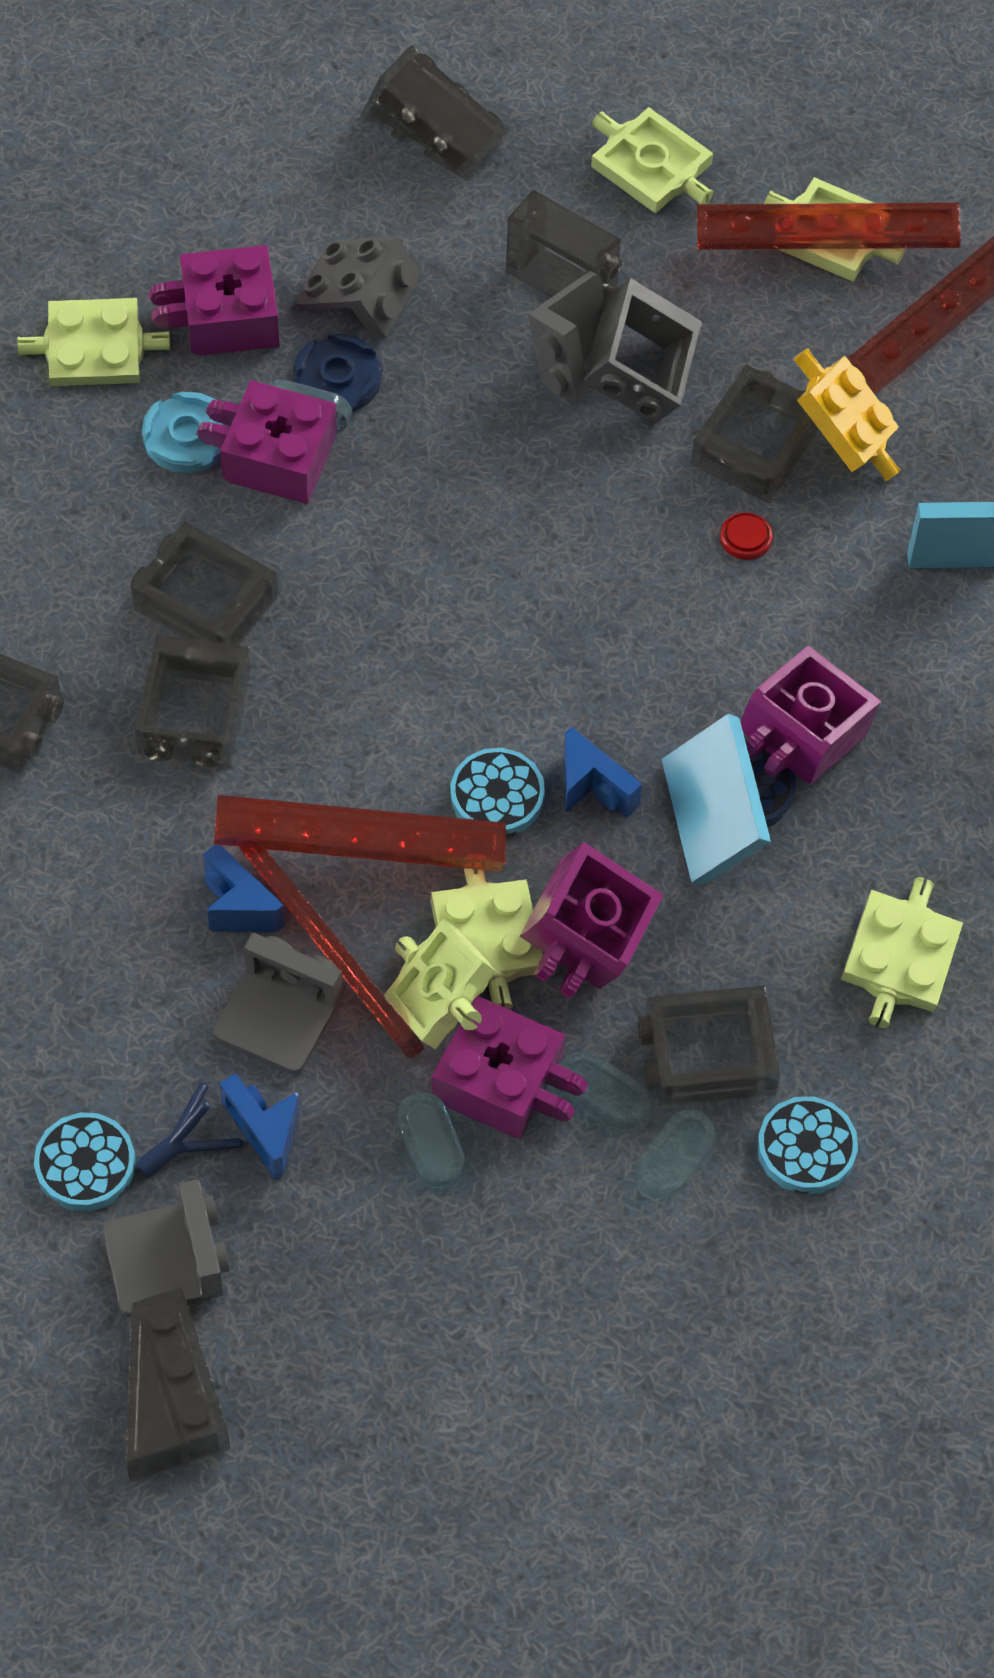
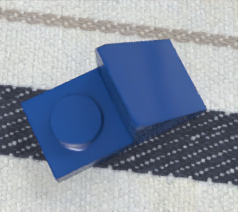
M571 726L565 732L563 753L565 812H568L588 792L593 790L596 799L601 805L609 810L616 809L628 818L640 806L642 783Z
M218 842L203 854L204 880L210 890L220 898L207 910L210 931L278 932L285 926L283 904Z
M236 1073L219 1083L221 1102L276 1180L284 1175L300 1111L298 1093H293L267 1109V1105L258 1089L254 1085L246 1087Z

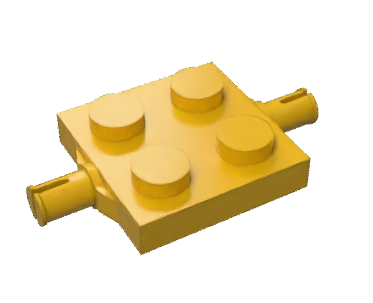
M809 348L799 353L793 361L797 363L809 381L806 392L797 401L847 467L853 472L866 462L871 461L885 481L895 476L901 469L897 467L884 449L886 448L887 439L899 426L893 420L888 407L881 403L868 387L863 374L856 367L852 366L846 356L830 367L823 369L809 351Z

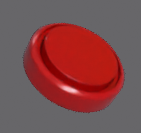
M749 512L734 514L726 519L721 527V545L728 554L742 560L757 559L767 553L772 544L773 532L771 526L763 517Z

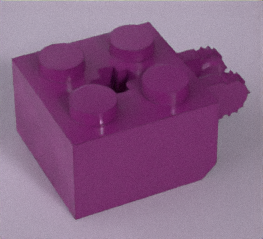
M268 245L180 254L182 280L160 282V284L151 286L148 292L149 300H151L153 305H158L151 314L152 322L161 329L188 326L191 352L198 356L280 347L278 312Z
M252 380L248 384L240 405L217 399L211 400L205 412L210 417L209 419L223 423V425L207 421L202 422L196 435L204 444L213 445L221 449L222 477L232 484L309 504L337 435L336 403Z
M807 646L757 687L749 698L740 721L743 733L749 737L746 740L749 758L752 759L761 751L766 750L771 754L764 767L768 775L773 778L788 767L811 785L866 737L881 701L811 647Z
M582 842L559 861L519 936L544 952L533 976L545 982L553 975L559 962L569 969L559 989V993L570 999L577 992L584 979L598 989H601L619 977L628 966L664 895L585 842Z
M477 996L471 1003V1006L481 1014V1023L479 1024L471 1019L478 1026L474 1030H465L461 1023L459 1024L431 1076V1101L514 1138L522 1137L535 1110L551 1118L554 1117L561 1122L571 1120L575 1112L572 1104L546 1091L548 1085L580 1097L581 1094L585 1093L589 1085L581 1075L559 1065L564 1056L565 1034Z

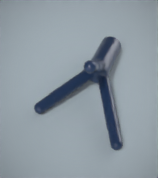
M202 1082L198 1085L171 1135L135 1162L147 1178L179 1153L224 1150L243 1146L241 1138L182 1142L210 1109L208 1102L204 1101L201 1103L208 1090L206 1083Z

